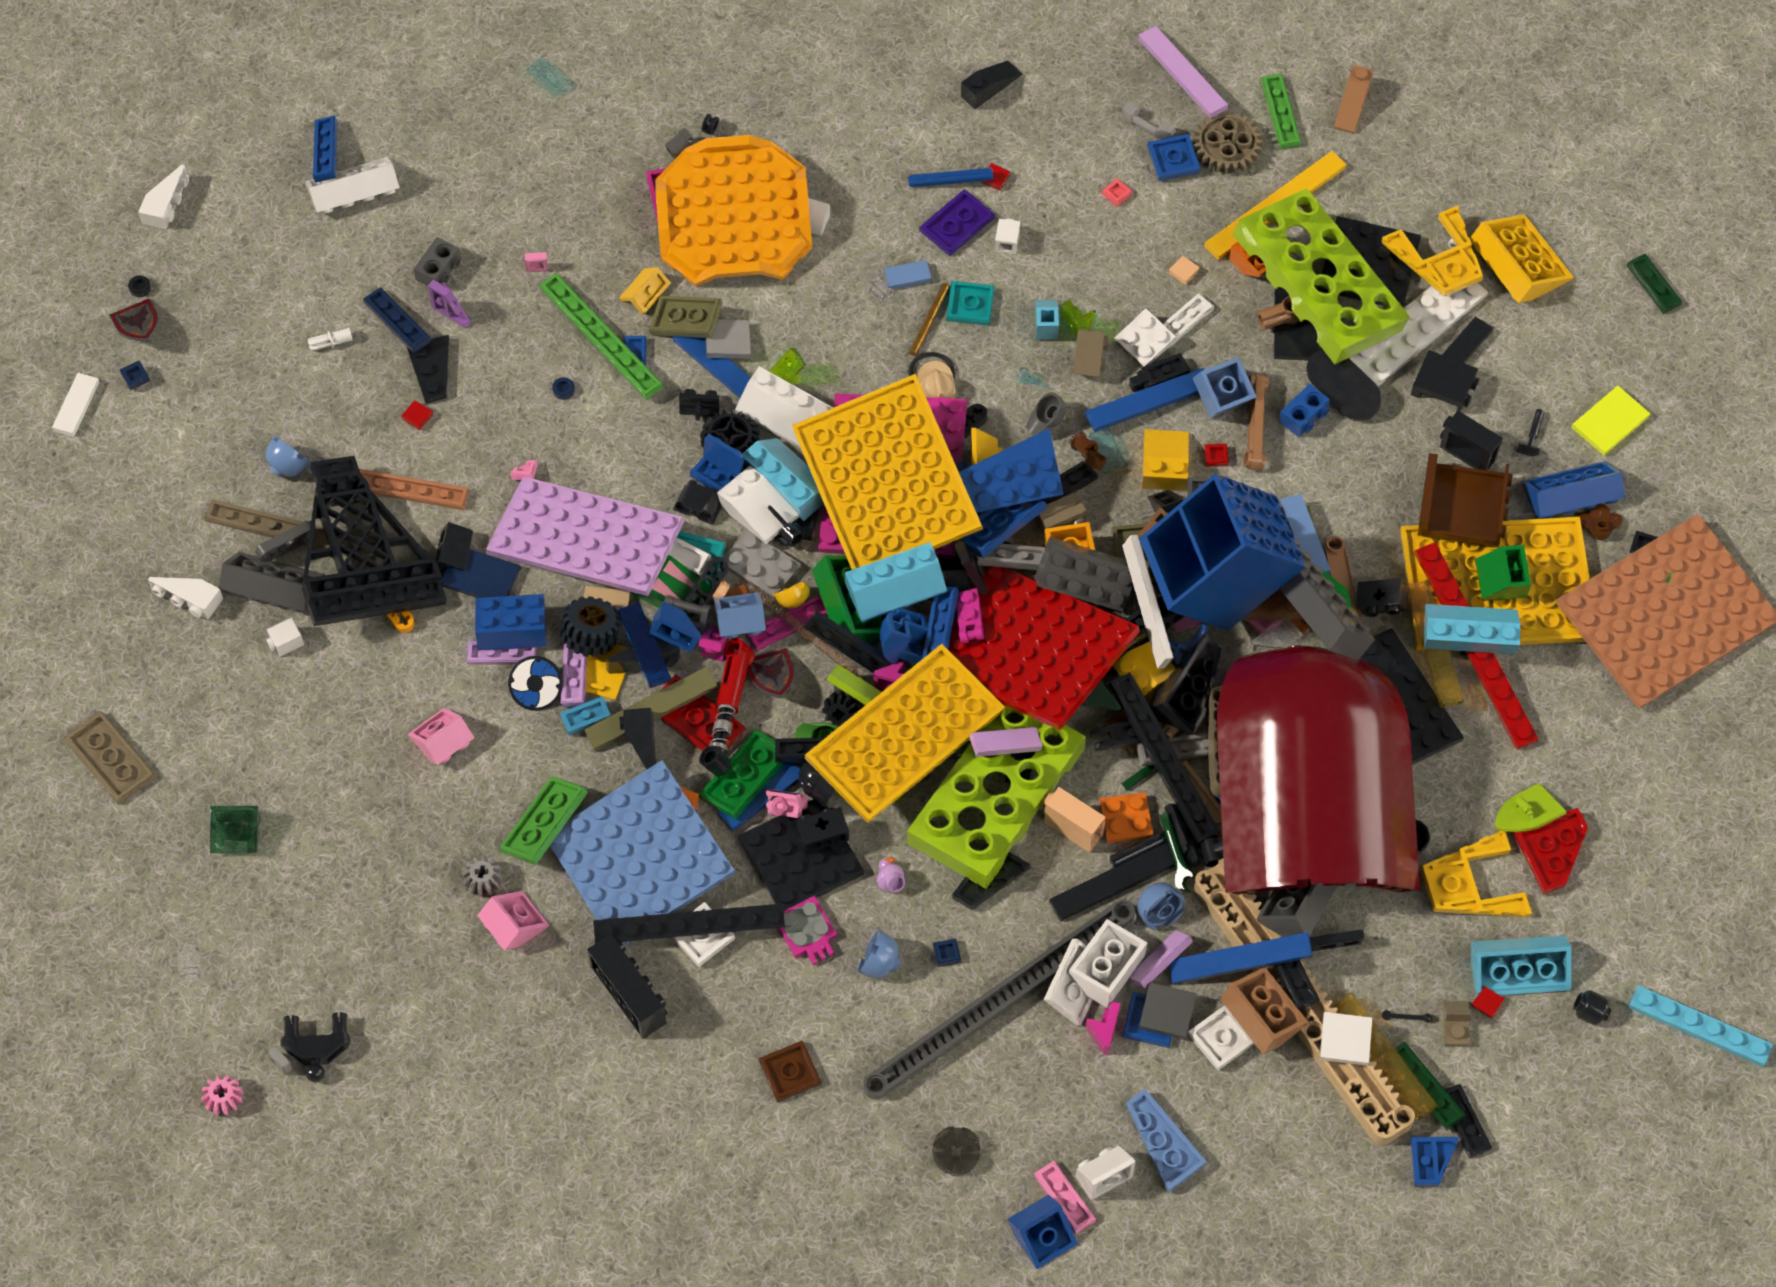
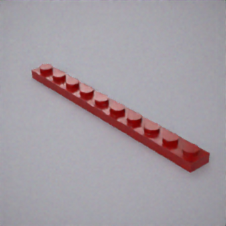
M1436 542L1416 549L1414 555L1441 605L1469 607ZM1465 651L1516 750L1537 742L1538 737L1494 653Z

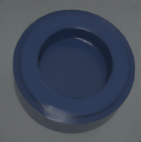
M558 378L552 385L554 396L561 400L571 398L575 392L574 383L569 378Z

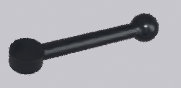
M1388 1010L1382 1013L1384 1020L1396 1018L1424 1020L1426 1023L1432 1021V1015L1429 1013L1424 1015L1393 1014Z

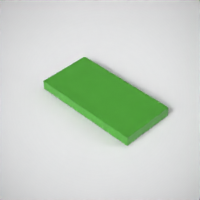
M551 776L500 846L501 852L536 865L585 798L588 791L584 787Z

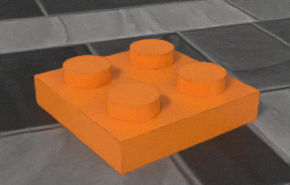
M1146 792L1100 798L1101 813L1105 816L1104 830L1107 843L1146 839L1153 835Z

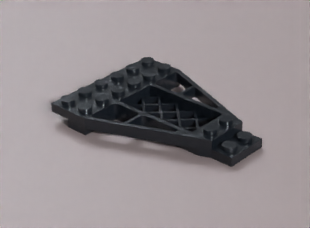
M355 456L311 462L310 469L316 488L302 592L313 626L446 605L447 599L440 582L442 576L436 558H431L371 491L368 481L360 473ZM362 503L365 506L361 510L353 506L352 504ZM340 506L343 510L338 513L330 507ZM347 510L357 515L354 521L344 516ZM380 515L400 537L387 538ZM329 516L335 519L333 523H331ZM361 518L371 523L368 528L358 523ZM316 519L321 521L330 548L312 550ZM339 521L350 526L347 531L336 527ZM355 529L363 533V536L359 539L350 533ZM336 535L342 537L339 542L337 541ZM367 536L378 541L375 546L364 541ZM345 540L355 544L353 550L342 545ZM408 545L420 560L396 564L390 547ZM359 547L370 552L367 557L357 553ZM342 553L348 556L345 559V561L343 559ZM373 555L384 560L381 565L370 560ZM325 557L333 558L338 571L337 574L308 578L310 560ZM353 558L362 564L359 568H356L349 564V561Z

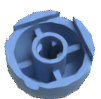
M275 435L266 448V461L271 466L269 470L278 477H281L282 474L287 477H295L301 474L311 462Z
M1165 882L1155 883L1145 888L1140 895L1137 906L1138 913L1148 928L1157 930L1156 927L1165 923L1166 928L1181 917L1184 912L1182 906L1183 903L1186 904V900L1174 886Z
M880 930L876 931L865 949L867 950L864 959L861 958L857 972L873 979H881L886 977L890 971L895 972L900 965L901 959L898 958L899 947L894 938Z

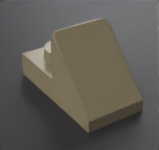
M1443 1001L1445 1047H1469L1470 1045L1469 1020L1471 1012L1467 1001Z

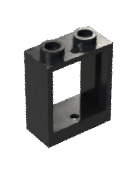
M1458 410L1453 417L1450 415L1447 417L1443 424L1445 429L1440 435L1442 439L1440 448L1474 469L1489 470L1497 460L1503 438Z

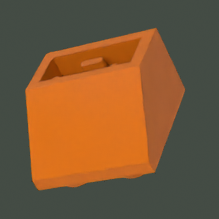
M1239 242L1231 246L1229 260L1244 275L1261 277L1266 273V267L1259 256L1253 255L1250 257Z

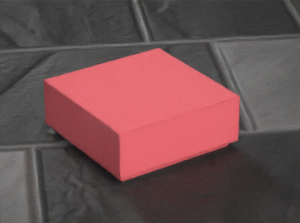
M1116 178L1102 190V195L1118 207L1132 195V190Z

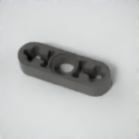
M305 521L261 543L255 550L260 561L263 563L270 562L308 543L311 521ZM316 525L314 529L313 539H315L319 534V530L316 527Z

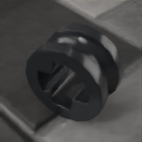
M707 114L702 124V132L709 131V134L713 135L718 127L719 117L715 116L713 118L711 114Z

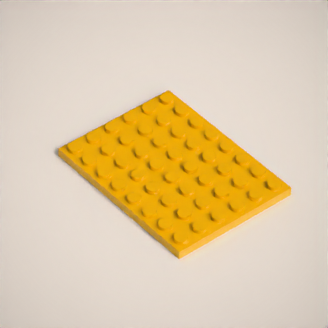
M916 374L791 425L852 570L931 542L933 549H936L983 529Z
M1580 517L1503 521L1502 525H1507L1505 539L1500 538L1499 547L1524 545L1531 587L1527 598L1482 601L1475 559L1499 547L1417 536L1419 525L1401 526L1400 534L1407 584L1409 585L1408 593L1416 651L1436 650L1424 649L1425 604H1441L1414 555L1416 549L1436 542L1469 607L1513 609L1518 611L1520 645L1585 642L1555 603L1558 598L1590 579Z

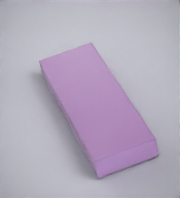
M468 641L467 664H516L523 658L536 656L537 647L478 651L477 641Z
M564 644L561 705L562 707L578 706L585 703L587 657L581 653H574L573 649L569 650L566 647L567 644Z
M1036 727L975 732L970 735L976 757L1040 751L1043 747Z
M1175 930L1136 968L1128 980L1132 984L1145 988L1193 940L1189 935Z

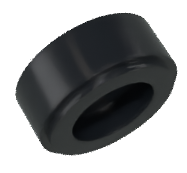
M138 275L130 279L128 288L133 296L144 297L150 292L151 284L147 277Z

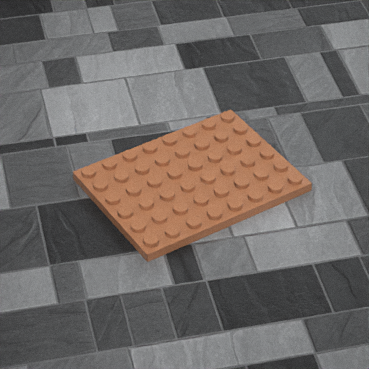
M1699 514L1694 515L1564 594L1555 602L1638 710L1776 624V611ZM1672 571L1670 582L1666 583V580L1670 572Z

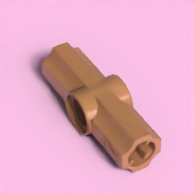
M1290 296L1285 298L1280 304L1257 311L1261 328L1266 330L1284 323L1295 324L1299 321L1295 313L1289 311L1292 308Z

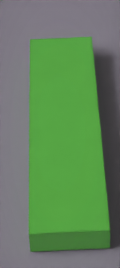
M1283 75L1262 76L1261 83L1280 150L1300 147L1301 140Z

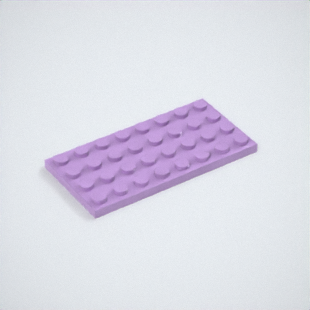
M522 478L486 551L493 556L648 596L684 520L681 516L532 478Z

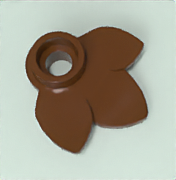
M1602 503L1596 504V507L1591 508L1590 513H1577V517H1580L1581 527L1589 529L1592 536L1598 540H1606L1613 530L1619 528L1622 524L1621 514H1611L1610 509Z

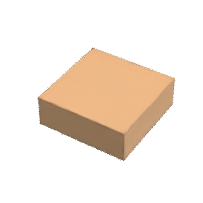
M1182 256L1169 269V274L1186 285L1199 272L1200 267Z

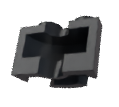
M689 480L680 493L673 510L684 515H694L698 520L713 525L722 509L717 494L719 490L713 487L707 488L695 480Z

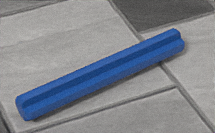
M992 168L912 174L909 175L908 182L910 187L988 181L993 179Z

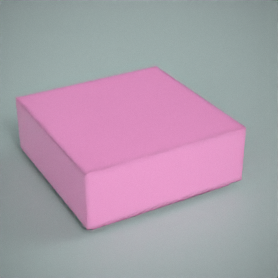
M525 253L526 270L528 272L547 271V253Z

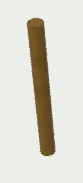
M942 283L909 351L910 355L917 356L950 289L948 283Z

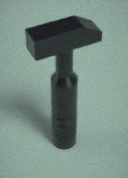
M1536 409L1528 435V445L1519 444L1518 453L1528 456L1540 454V448L1533 447V444L1538 437L1545 413L1544 410Z

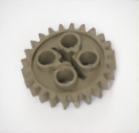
M1230 111L1227 112V115L1220 113L1218 117L1214 116L1210 120L1205 117L1203 123H1199L1198 129H1195L1193 138L1194 151L1197 152V158H1202V164L1209 163V169H1212L1214 166L1217 167V172L1221 168L1224 169L1225 174H1228L1229 169H1232L1234 173L1237 172V168L1245 171V165L1252 167V162H1257L1258 155L1261 154L1263 140H1261L1262 133H1258L1259 127H1253V120L1247 122L1246 115L1239 118V112L1234 116H1231Z

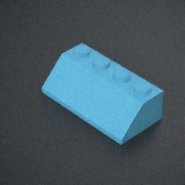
M778 438L756 441L742 453L745 468L747 469L751 466L762 474L799 514V518L803 521L824 504L809 466Z
M931 542L845 572V584L861 622L947 592L940 564Z
M1425 604L1424 649L1501 654L1517 653L1520 646V620L1517 610Z
M1565 935L1471 942V966L1476 997L1484 986L1498 995L1571 990V945Z

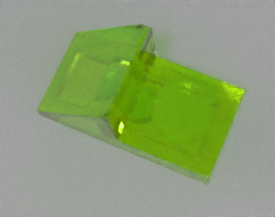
M1071 300L1062 303V315L1076 338L1078 328H1093L1096 310L1082 315L1078 306H1074Z
M790 347L769 372L795 385L803 381L799 372L806 366V363L797 349Z

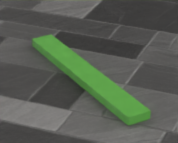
M557 273L539 285L540 289L645 400H648L664 388L657 377Z

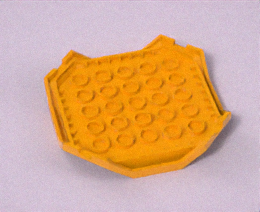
M751 135L706 138L685 148L656 179V204L661 260L671 269L681 273L684 279L695 287L716 278L764 275L783 280L793 270V266L812 249L806 167L772 141Z

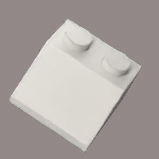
M1120 1146L1113 1149L1108 1147L1100 1152L1099 1157L1094 1160L1087 1159L1078 1165L1076 1177L1090 1200H1093L1131 1179L1134 1173L1135 1160Z

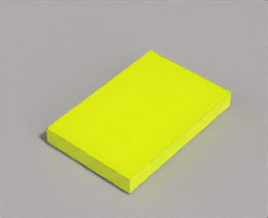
M1617 385L1575 421L1571 428L1605 456L1647 420L1650 413Z

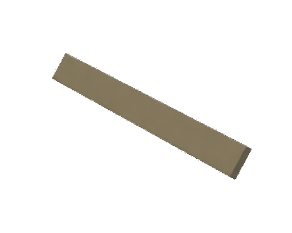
M213 499L204 518L205 522L270 538L303 523L302 521ZM316 525L319 534L313 539L312 548H330L323 527ZM351 534V535H353V536H355V537H357V538H359V539L362 537V536H358V535ZM336 535L337 541L339 542L342 537ZM370 538L364 540L372 546H375L378 542ZM345 540L342 544L351 550L355 547V544L348 540ZM361 547L357 550V553L364 557H367L370 553ZM373 555L370 560L376 562L378 556Z

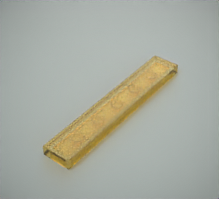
M1429 581L1408 583V599L1440 707L1463 704L1464 698L1449 650L1424 649L1425 604H1435Z
M1351 992L1332 1007H1337L1338 1014L1370 1017ZM1372 1019L1371 1060L1373 1062L1376 1061L1377 1068L1382 1069L1384 1077L1388 1078L1390 1085L1394 1086L1393 1089L1396 1093H1399V1097L1406 1106H1409L1414 1111L1415 1118L1420 1121L1438 1105Z

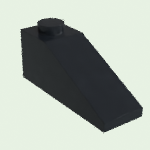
M1009 61L978 70L961 82V97L972 108L976 109L1022 76V73Z
M651 635L607 658L606 670L608 673L661 670L665 667H671L678 662L680 648Z
M651 708L623 710V716H620V729L625 731L627 738L645 768L649 769L656 764L653 711Z

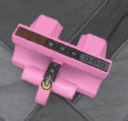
M772 789L766 791L769 799L766 803L768 814L799 818L802 817V810L808 808L807 795Z

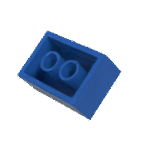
M544 594L475 598V634L478 651L546 647V606Z

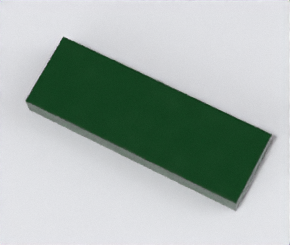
M1646 254L1627 262L1626 266L1663 314L1681 306V299Z

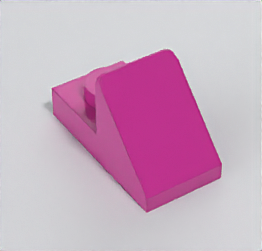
M712 625L700 638L698 646L703 647L701 656L722 662L725 656V644L730 639L725 638V636L721 637L719 628Z
M905 661L895 663V665L892 664L874 671L875 688L883 692L907 672Z
M1111 1001L1109 1009H1104L1101 1022L1092 1019L1086 1020L1087 1030L1105 1055L1109 1053L1121 1004Z

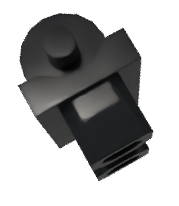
M685 389L684 393L679 394V414L695 415V420L700 421L701 415L714 416L715 412L717 414L720 412L719 395H717L715 390H708L705 394H696L694 389Z

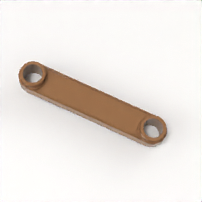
M1250 373L1248 378L1256 398L1249 402L1248 448L1244 455L1243 466L1257 471L1263 470L1266 461V454L1262 453L1264 393L1268 388L1269 379L1263 374Z
M1331 536L1324 545V554L1331 569L1329 575L1348 589L1351 608L1359 615L1357 618L1362 622L1360 610L1357 609V597L1344 541L1339 536ZM1330 546H1337L1339 549H1332Z

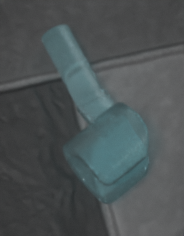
M1020 368L1021 374L1025 376L1017 374L1019 383H1033L1046 389L1047 384L1030 376L1028 368Z

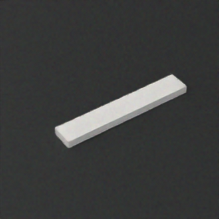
M1130 535L1122 547L1157 669L1165 668L1173 659V654L1139 536Z

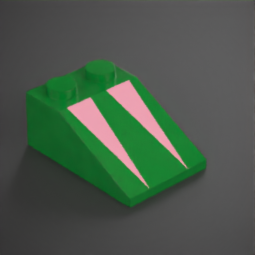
M668 555L649 595L645 596L631 592V594L659 608L667 595L674 596V599L683 601L698 576L675 558ZM702 580L700 582V589L705 593L709 592L711 586ZM698 595L694 601H689V603L696 604L699 598L704 599V597ZM686 614L689 618L694 617V615Z

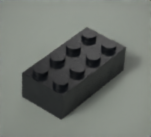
M609 934L587 949L590 967L636 1031L644 1039L667 1024L666 1015L668 1013L665 1009L666 1003L659 993L655 995L652 991L653 985L646 975L642 977L638 969L640 968L633 957L628 958L625 954L626 948L620 939L615 940L612 934Z

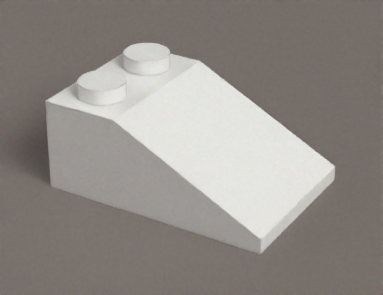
M751 466L717 492L722 509L765 544L777 536L783 527L768 509L769 505L787 523H792L799 517V514L773 485Z

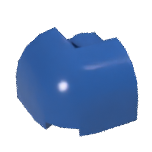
M897 608L896 611L887 614L880 628L881 646L887 661L895 665L899 658L916 664L922 660L923 655L920 642L928 632L925 615L902 608Z

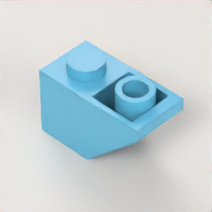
M1035 300L1036 340L1058 339L1059 312L1057 300Z

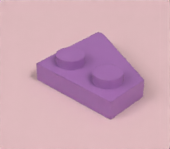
M432 280L428 285L432 308L467 328L471 320L451 289L444 283L440 284Z

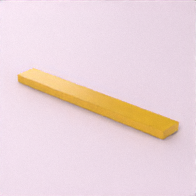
M1333 151L1329 152L1207 240L1204 247L1219 261L1230 253L1231 246L1238 242L1233 233L1239 219L1306 188L1313 193L1346 169V163ZM1271 221L1264 222L1266 226L1271 223Z

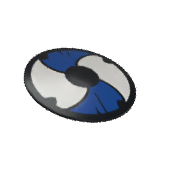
M529 656L521 659L512 668L508 679V687L512 698L518 705L528 710L540 711L549 708L558 700L563 688V678L559 668L551 660L542 656Z

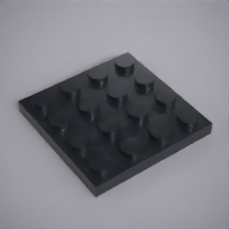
M1337 216L1336 225L1400 305L1404 307L1413 270L1382 244L1383 236L1398 230ZM1403 231L1417 251L1421 235ZM1325 259L1322 274L1332 278L1336 275V267L1330 260ZM1349 269V272L1357 277L1358 271ZM1318 286V291L1329 293L1325 287ZM1343 291L1339 293V296L1362 301L1355 292ZM1375 302V304L1383 305L1382 302Z
M813 799L808 801V808L802 810V816L822 813L828 807L824 808ZM780 815L738 835L742 847L774 904L783 903V910L785 911L813 896L816 898L864 875V870L848 842L805 854L796 830V820L800 819V817L794 818Z

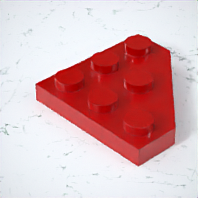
M1579 808L1567 811V814L1537 829L1514 832L1513 834L1543 895L1564 888L1588 830V826Z

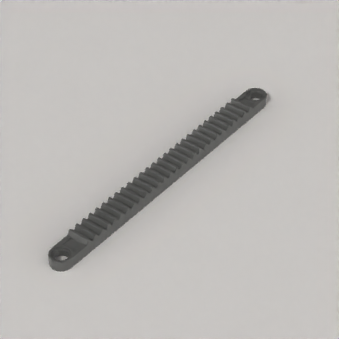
M1127 900L1116 901L873 1071L864 1081L866 1095L872 1099L883 1098L901 1084H905L908 1079H912L916 1074H919L924 1068L929 1067L931 1063L936 1062L938 1058L950 1052L955 1046H959L962 1041H966L978 1030L983 1029L985 1025L990 1024L992 1020H996L999 1015L1013 1008L1022 999L1027 998L1038 988L1043 987L1046 982H1050L1054 978L1072 939H1079L1087 946L1107 919L1125 928L1134 919V905ZM1119 908H1126L1130 914L1126 918H1121L1117 915L1116 911ZM877 1080L882 1083L883 1087L880 1091L875 1092L869 1088V1084Z

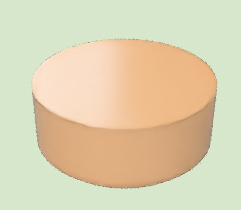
M722 580L711 599L714 601V598L724 597L730 584Z

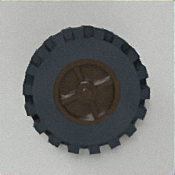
M588 596V598L579 597L578 600L574 599L571 601V604L566 606L560 636L562 637V642L567 644L566 647L569 650L573 649L574 653H581L586 657L588 655L597 657L598 654L605 655L607 651L610 652L617 642L620 614L617 613L615 606L611 607L610 602H604L602 598L595 599L593 596Z

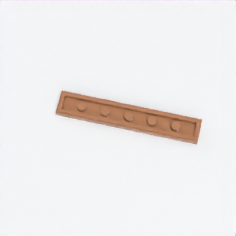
M359 469L375 495L464 510L469 488Z

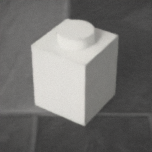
M999 219L995 239V252L1016 254L1020 234V221Z
M292 618L267 629L269 638L266 639L271 651L276 650L279 657L304 646L302 636Z

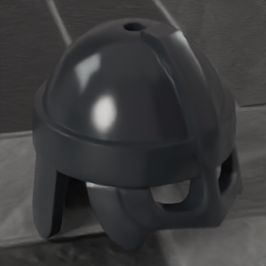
M807 761L799 770L800 785L807 796L825 808L835 789Z

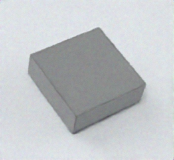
M275 1046L268 1050L271 1062L287 1076L293 1070L290 1062Z

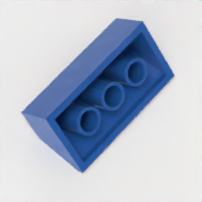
M1606 461L1521 481L1533 513L1542 519L1552 518L1554 514L1558 513L1570 514L1579 508L1591 509L1600 503H1615L1618 501L1617 499L1625 498L1622 472Z

